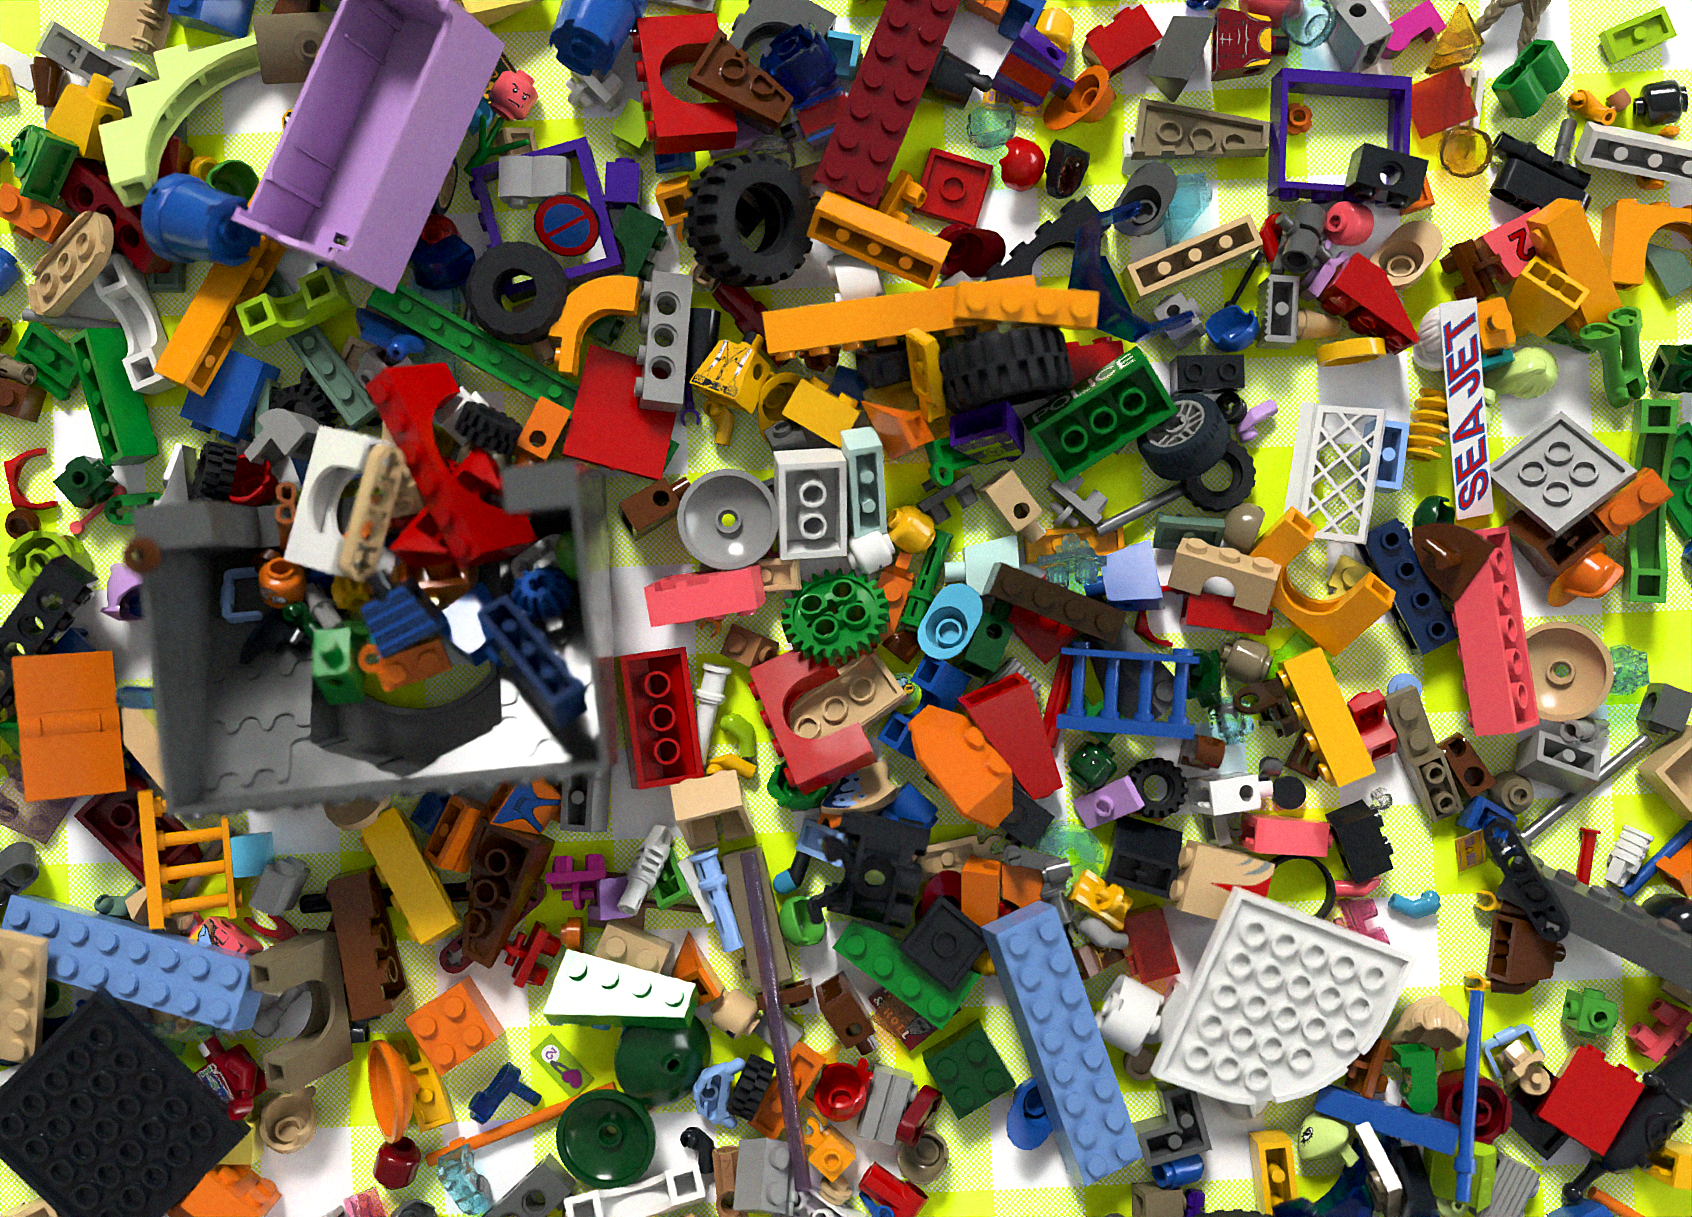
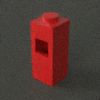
M1185 592L1179 624L1255 636H1266V630H1270L1272 626L1273 611L1268 608L1267 614L1264 615L1233 606L1235 597L1202 592L1199 596Z

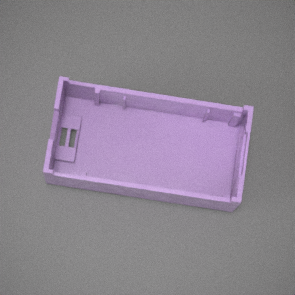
M342 0L249 209L245 211L237 207L232 220L298 255L322 265H328L360 281L394 294L506 44L454 0ZM336 238L348 241L346 247L335 243Z

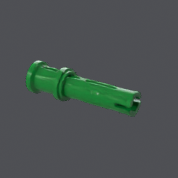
M934 529L936 531L935 539L927 549L915 588L911 587L908 590L907 595L910 598L904 615L900 616L898 622L916 629L919 628L922 619L936 597L934 591L951 540L954 535L939 529Z

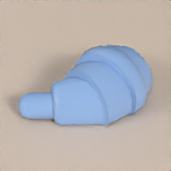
M736 1058L728 1063L723 1062L705 1068L699 1075L698 1081L695 1082L692 1090L697 1114L703 1115L713 1124L718 1125L720 1123L727 1129H734L737 1126V1119L726 1109L730 1099L731 1081L735 1079L736 1073L745 1068V1061L742 1058Z

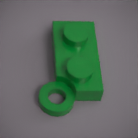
M950 437L935 440L924 445L931 465L929 471L930 478L939 488L952 484L954 471L980 464L950 447ZM939 469H941L942 473L944 474V479L941 478L939 474Z

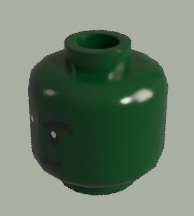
M1085 741L1068 759L1067 765L1070 771L1067 774L1086 791L1090 788L1100 789L1117 770V765L1112 759L1116 753L1102 741L1097 745L1090 741Z

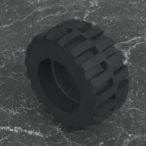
M750 153L715 161L712 166H707L700 172L699 177L701 179L693 181L690 187V192L693 193L692 197H686L684 209L688 210L687 217L683 218L684 228H688L689 237L686 238L689 248H694L696 254L693 257L698 265H706L705 272L713 279L719 278L721 283L728 286L737 285V287L777 284L779 280H786L791 277L795 272L794 269H800L804 264L806 258L803 255L810 253L813 242L810 241L811 238L806 236L815 207L814 204L809 202L808 197L811 194L807 185L802 186L800 183L802 177L795 169L788 170L789 164L780 158L774 159L771 154ZM744 190L751 193L757 199L765 218L764 236L755 252H752L744 245L735 226V208Z
M1054 326L1016 329L978 338L946 350L939 358L946 406L953 414H961L1003 401H1008L1011 406L1043 399L1067 390V388L1071 387L1074 379L1064 333Z

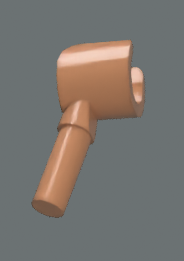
M1625 88L1606 98L1611 108L1616 111V114L1631 103V97Z

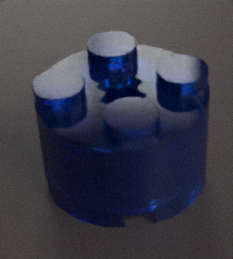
M808 23L809 28H803L801 24L785 30L769 44L772 51L768 57L763 53L760 58V66L763 71H766L794 97V106L804 103L811 93L820 87L824 88L831 85L838 77L835 71L838 64L837 56L813 23Z

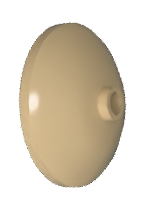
M1563 621L1543 623L1525 632L1539 718L1554 722L1577 720L1591 714L1604 703L1612 689L1615 672L1611 653L1599 636L1586 627ZM1561 664L1567 666L1569 670L1566 677H1560L1556 673L1557 667Z

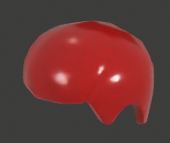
M1016 136L1005 143V146L1008 148V154L999 160L1001 179L1007 188L1024 192L1032 189L1042 177L1046 158L1044 152L1036 143Z

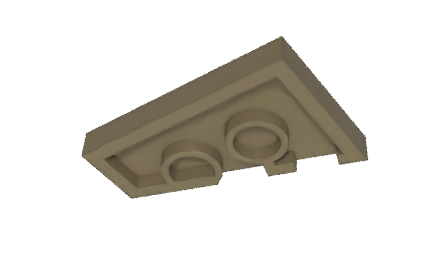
M1369 1122L1356 1126L1368 1176V1185L1371 1191L1368 1193L1371 1204L1377 1213L1382 1211L1384 1217H1399L1402 1185Z

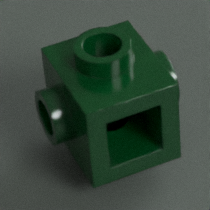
M1691 344L1658 346L1648 369V374L1657 391L1675 394L1682 392L1692 393Z
M84 455L72 459L65 466L66 471L53 481L74 507L89 510L95 504L98 505L108 500L113 494V488L119 484L112 476L114 473L113 468L105 467L102 458L96 459Z

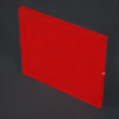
M590 344L562 456L605 467L611 471L616 470L654 481L662 479L677 413L639 408V397H634V385L636 377H641L642 365L636 364L637 356H630ZM652 369V373L656 378L662 380L668 378L664 369Z

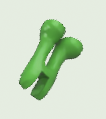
M1636 307L1617 308L1608 314V323H1591L1579 331L1580 341L1583 346L1598 351L1601 356L1605 393L1610 405L1615 409L1629 405V395L1634 399H1640L1645 394L1648 385L1640 357L1639 336L1643 327L1642 312Z

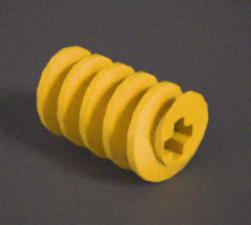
M1420 388L1418 394L1422 398L1415 400L1414 406L1417 410L1410 414V419L1414 423H1410L1406 458L1421 462L1441 460L1442 455L1434 451L1435 447H1446V442L1439 439V435L1450 434L1449 429L1443 426V422H1449L1446 393L1430 388Z

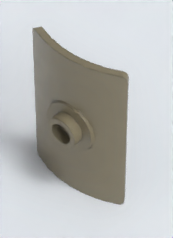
M337 11L254 15L253 25L262 82L266 85L305 82Z

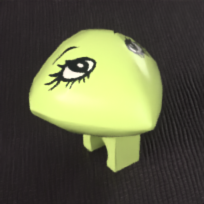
M1314 1112L1303 1119L1298 1134V1150L1303 1160L1316 1161L1331 1157L1337 1165L1341 1166L1345 1162L1347 1167H1352L1359 1159L1348 1144L1349 1125L1347 1121L1321 1112Z

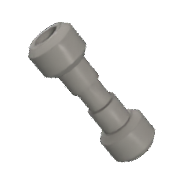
M306 982L284 991L267 1009L258 1010L252 1028L253 1032L263 1038L271 1037L280 1027L279 1020L287 1012V1008L291 1003L296 1001L303 992H310Z

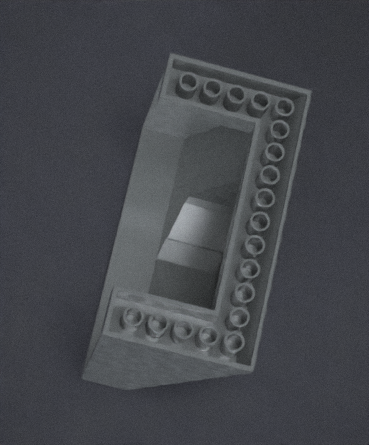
M577 461L501 468L504 498L489 492L483 498V502L504 509L506 513L527 517L539 539L538 541L551 534L562 535L569 530L575 529L580 581L567 578L572 588L570 608L561 609V618L553 615L549 618L548 623L543 618H540L534 624L531 621L536 631L541 630L552 650L555 653L559 652L564 657L575 677L579 676L589 690L586 699L590 711L560 730L506 665L498 668L491 660V672L473 690L450 703L429 708L394 705L380 700L366 691L364 702L329 705L313 678L314 643L306 635L304 639L311 641V643L303 653L294 650L289 645H285L277 654L271 651H264L259 653L249 665L241 664L239 661L243 646L261 620L229 623L222 616L220 591L223 585L224 573L230 569L254 567L251 564V558L261 548H270L278 551L283 556L285 555L286 551H283L280 547L279 531L275 517V511L279 505L254 507L200 500L132 508L135 538L144 537L153 540L159 546L162 555L160 565L155 571L139 576L166 817L181 816V822L201 820L204 819V816L217 814L218 818L238 816L241 815V812L254 810V814L271 813L277 811L278 808L288 807L289 804L291 810L308 809L314 807L313 805L324 803L325 800H327V806L349 804L352 800L360 799V796H363L364 802H376L386 800V797L394 796L398 792L400 793V798H413L422 796V793L430 792L431 789L435 788L437 795L459 792V789L466 788L467 785H473V791L493 789L495 785L503 784V781H509L510 787L532 784V781L538 780V777H545L546 783L567 781L568 777H572L576 773H582V779L603 777L604 773H608L609 769L618 763L606 475ZM357 496L339 499L337 526L342 536L348 531ZM295 503L296 511L299 503ZM283 511L282 518H291V511ZM393 528L385 536V539H397L399 537V529ZM142 549L137 551L139 563L145 559V553ZM517 556L479 565L481 582L485 585L494 601L507 595L513 602L512 590L515 588L511 564ZM301 565L305 571L307 586L309 584V567ZM258 577L234 579L235 599L232 613L260 611L263 613L264 618L276 609L266 604L262 599ZM324 589L328 598L333 599L331 589ZM337 608V614L341 620H350V614L347 613V609L341 610ZM286 621V626L301 631L294 622Z

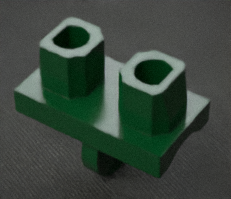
M1193 649V656H1201V663H1189L1188 700L1197 698L1201 708L1218 705L1221 703V695L1219 693L1221 691V656L1217 649L1211 650L1210 653L1203 649Z

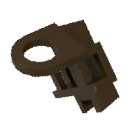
M1280 678L1257 681L1238 690L1234 694L1233 706L1235 710L1244 715L1258 714L1260 717L1259 725L1273 726L1278 738L1283 735L1285 738H1288L1301 729ZM1247 695H1252L1259 699L1250 703L1251 707L1243 706L1240 703L1241 698Z

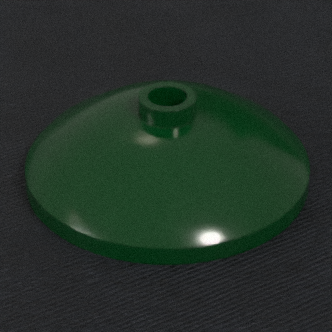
M695 1015L689 1029L627 1026L620 1036L614 1054V1070L619 1085L630 1098L646 1106H666L680 1101L692 1092L693 1086L698 1081L702 1070L709 1065L711 1057L709 1034L704 1024ZM675 1059L674 1065L671 1068H667L668 1063Z
M597 1089L580 1095L565 1109L557 1126L556 1144L564 1166L575 1178L594 1188L614 1189L632 1184L646 1172L656 1151L657 1136L652 1118L641 1103L621 1091ZM608 1126L614 1127V1128L616 1129L617 1133H616V1134L610 1133V1132L608 1131L607 1127H608Z

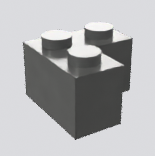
M1165 1080L1154 1082L1163 1114L1132 1123L1144 1156L1142 1160L1146 1167L1212 1150L1197 1092Z

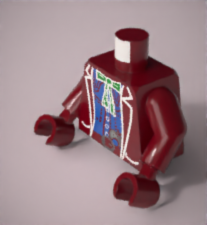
M214 1035L197 1046L208 1064L196 1071L195 1074L228 1105L229 1120H244L253 1110L254 1102L252 1099L269 1089L267 1088L265 1073L244 1045L239 1043L226 1051L217 1036Z

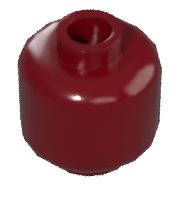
M404 1136L395 1143L383 1142L379 1146L373 1167V1175L376 1181L389 1190L404 1188L413 1183L421 1160L419 1147L415 1145L412 1139Z

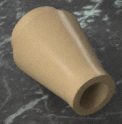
M1303 307L1298 310L1297 341L1324 337L1335 338L1338 335L1340 329L1338 318L1329 317Z

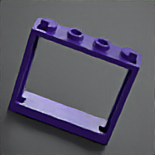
M1282 68L1271 79V124L1267 196L1278 197V200L1282 202H1294L1299 200V198L1311 199V203L1327 204L1331 200L1360 204H1363V202L1375 203L1377 208H1388L1385 206V202L1356 199L1353 193L1343 191L1344 185L1285 181L1288 93L1389 100L1387 149L1410 155L1412 77ZM1386 176V184L1389 185V179Z
M586 136L520 155L531 157L553 155L564 156L567 159L578 157L591 205L595 208L600 219V238L606 258L565 269L564 272L568 278L569 287L624 272L625 266L619 244L613 234L615 230L609 209L604 202V191L592 149ZM499 161L470 169L473 180L469 181L470 191L475 201L479 200L482 212L478 213L479 223L483 232H488L491 241L490 244L486 245L487 250L499 245V243H503L487 182L499 179ZM511 278L505 284L502 295L506 294V297L512 303L536 297L537 287L534 279L515 283L514 278Z

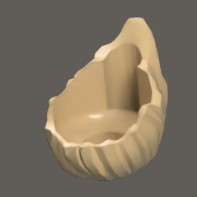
M1427 995L1410 1004L1405 1009L1388 1040L1392 1045L1424 1042L1430 1048L1441 1047L1450 1053L1466 1042L1469 1028L1463 1016L1455 1008L1448 1005L1444 998L1436 995Z

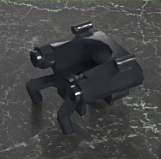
M850 810V814L843 812L838 832L844 833V838L858 841V849L855 850L833 836H825L823 838L821 847L828 863H835L840 859L844 865L845 874L840 883L833 882L832 886L825 885L824 892L812 896L808 900L806 909L811 923L821 924L824 921L821 909L827 907V911L905 929V926H908L910 923L914 898L918 894L922 876L920 862L922 857H925L931 829L923 827L924 822L899 817L897 821L855 810ZM871 870L880 871L884 875L885 881L881 885H871L865 880V874Z

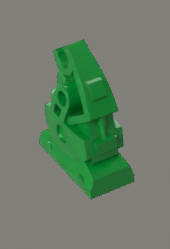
M32 124L27 125L12 140L13 156H10L9 162L14 163L15 166L14 176L19 178L22 183L19 194L20 196L54 206L80 147L73 141L59 137L47 129Z

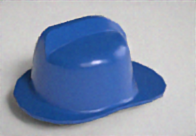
M1035 1078L1024 1080L1018 1085L1014 1092L1013 1104L1007 1114L1006 1130L1008 1138L1020 1150H1033L1039 1147L1052 1132V1127Z

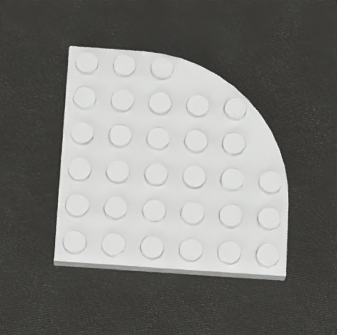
M1233 886L1150 1072L1156 1078L1204 1095L1245 1105H1256V1102L1273 1100L1275 1103H1283L1314 1093L1349 1071L1347 1068L1349 1064L1361 1053L1365 1055L1370 1050L1389 1020L1417 957L1410 952Z

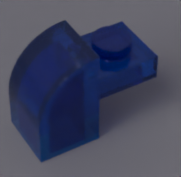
M454 233L432 245L419 236L407 265L412 269L418 286L429 290H447L467 282L470 269L476 258L474 249Z

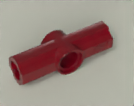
M721 283L712 293V297L733 318L734 324L743 335L746 334L747 330H751L765 339L760 349L768 356L762 312H768L769 310L759 300L756 302L743 287H737V285L728 286ZM775 355L768 356L779 369L791 361H776Z

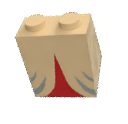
M1188 839L1186 847L1184 846L1179 853L1178 865L1180 870L1177 880H1174L1170 887V905L1183 912L1219 920L1233 886L1267 898L1275 864L1250 853Z

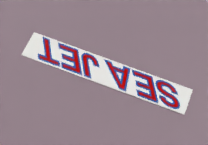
M1476 297L1439 304L1457 520L1494 513Z

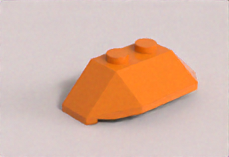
M927 705L907 723L909 731L912 732V743L918 763L961 817L977 824L985 825L990 830L995 829L1013 810L1012 770L970 717Z

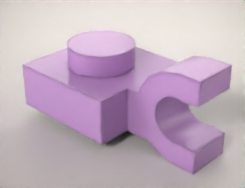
M1327 239L1324 241L1326 243L1325 248L1329 250L1333 242ZM1342 251L1336 255L1335 259L1330 258L1324 264L1320 262L1317 267H1312L1308 272H1305L1299 281L1302 284L1299 289V297L1305 302L1318 298L1337 271L1335 269L1337 265L1342 264L1349 254Z

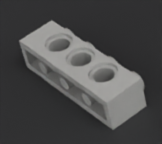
M653 270L650 280L643 282L642 301H647L646 313L641 312L639 332L645 333L644 345H638L636 364L642 365L641 377H636L634 385V397H639V408L678 413L683 405L693 276ZM661 304L667 305L672 309L673 314L664 315L659 312L657 306ZM664 336L669 340L670 346L661 347L655 342L654 338ZM652 369H664L668 378L663 380L656 378L652 373Z

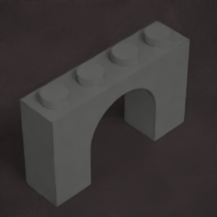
M749 0L748 4L750 6L745 14L739 13L732 27L733 33L728 41L737 50L741 48L746 52L754 43L762 39L782 38L820 57L828 43L829 30L835 31L837 15L810 0ZM702 93V100L707 103L720 102ZM734 109L735 118L772 137L775 129Z

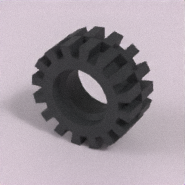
M309 382L299 383L281 389L280 393L275 394L272 398L276 402L270 404V410L280 408L295 412L296 403L304 402L310 408L312 418L320 426L335 428L336 426L335 423L331 422L337 419V413H331V409L335 408L333 403H328V396L325 393L321 394L322 388L319 385L313 386V383Z
M466 401L454 425L455 431H458V434L464 436L467 441H473L476 443V446H483L488 451L492 452L494 450L497 454L504 453L505 455L512 453L523 427H521L520 423L515 422V419L512 417H507V414L504 412H498L496 408L491 406L489 408L485 404H478L475 401Z
M206 441L200 452V459L198 458L197 470L195 469L194 487L192 490L194 500L227 501L228 493L230 494L231 483L234 481L233 475L237 467L235 464L238 456H236L237 450L235 447Z
M1159 757L1139 761L1136 763V766L1131 767L1128 771L1129 777L1145 804L1141 809L1134 812L1140 813L1146 818H1165L1171 816L1170 814L1178 812L1180 810L1178 807L1184 805L1186 801L1184 794H1188V788H1185L1184 785L1185 782H1188L1187 778L1181 775L1183 770L1180 767H1175L1173 761L1164 760V758ZM1151 775L1162 777L1167 784V793L1160 801H1152L1144 793V782Z
M751 1053L737 1081L726 1111L751 1122L764 1097L776 1064Z

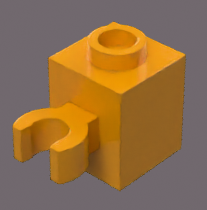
M689 174L657 183L655 198L665 225L667 227L677 224L676 237L680 242H683L685 239L683 218L688 215V210L684 209L686 197H692L693 194L690 192L692 182Z
M809 1116L807 1123L813 1128V1132L806 1135L797 1129L795 1137L801 1144L811 1145L808 1148V1161L833 1183L855 1159V1145L832 1124L821 1132L818 1120Z

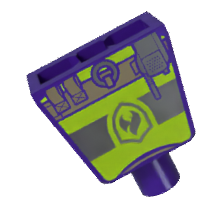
M1008 401L950 416V447L984 465L1002 460L1014 462L1025 452L1024 425Z

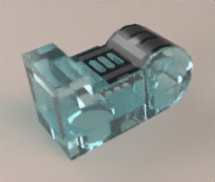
M469 1143L438 1157L437 1178L463 1213L476 1215L483 1212L488 1205L489 1183L483 1175L477 1174L474 1168L475 1152Z

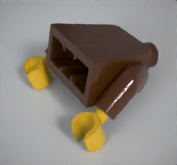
M1477 891V893L1485 894L1489 898V903L1485 907L1473 904L1477 909L1483 911L1497 909L1500 910V913H1494L1485 975L1491 979H1483L1476 971H1467L1464 973L1466 978L1479 979L1476 986H1464L1467 991L1478 990L1484 992L1485 989H1491V993L1521 995L1536 986L1539 980L1550 979L1553 976L1555 962L1560 963L1565 959L1566 950L1563 944L1547 941L1542 938L1524 909L1504 899L1503 901L1496 899V896L1490 891Z

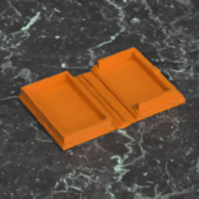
M112 651L12 657L25 803L125 792L126 782Z

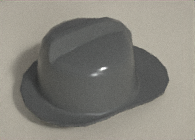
M1152 162L1143 165L1135 171L1111 211V221L1117 231L1123 235L1140 237L1156 232L1163 225L1166 219V211L1177 190V177L1172 168L1165 163Z

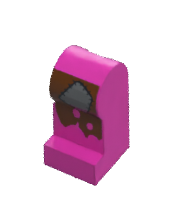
M1426 0L1390 23L1394 33L1380 58L1385 60L1395 59L1413 41L1422 37L1427 44L1438 37L1447 27L1430 0Z

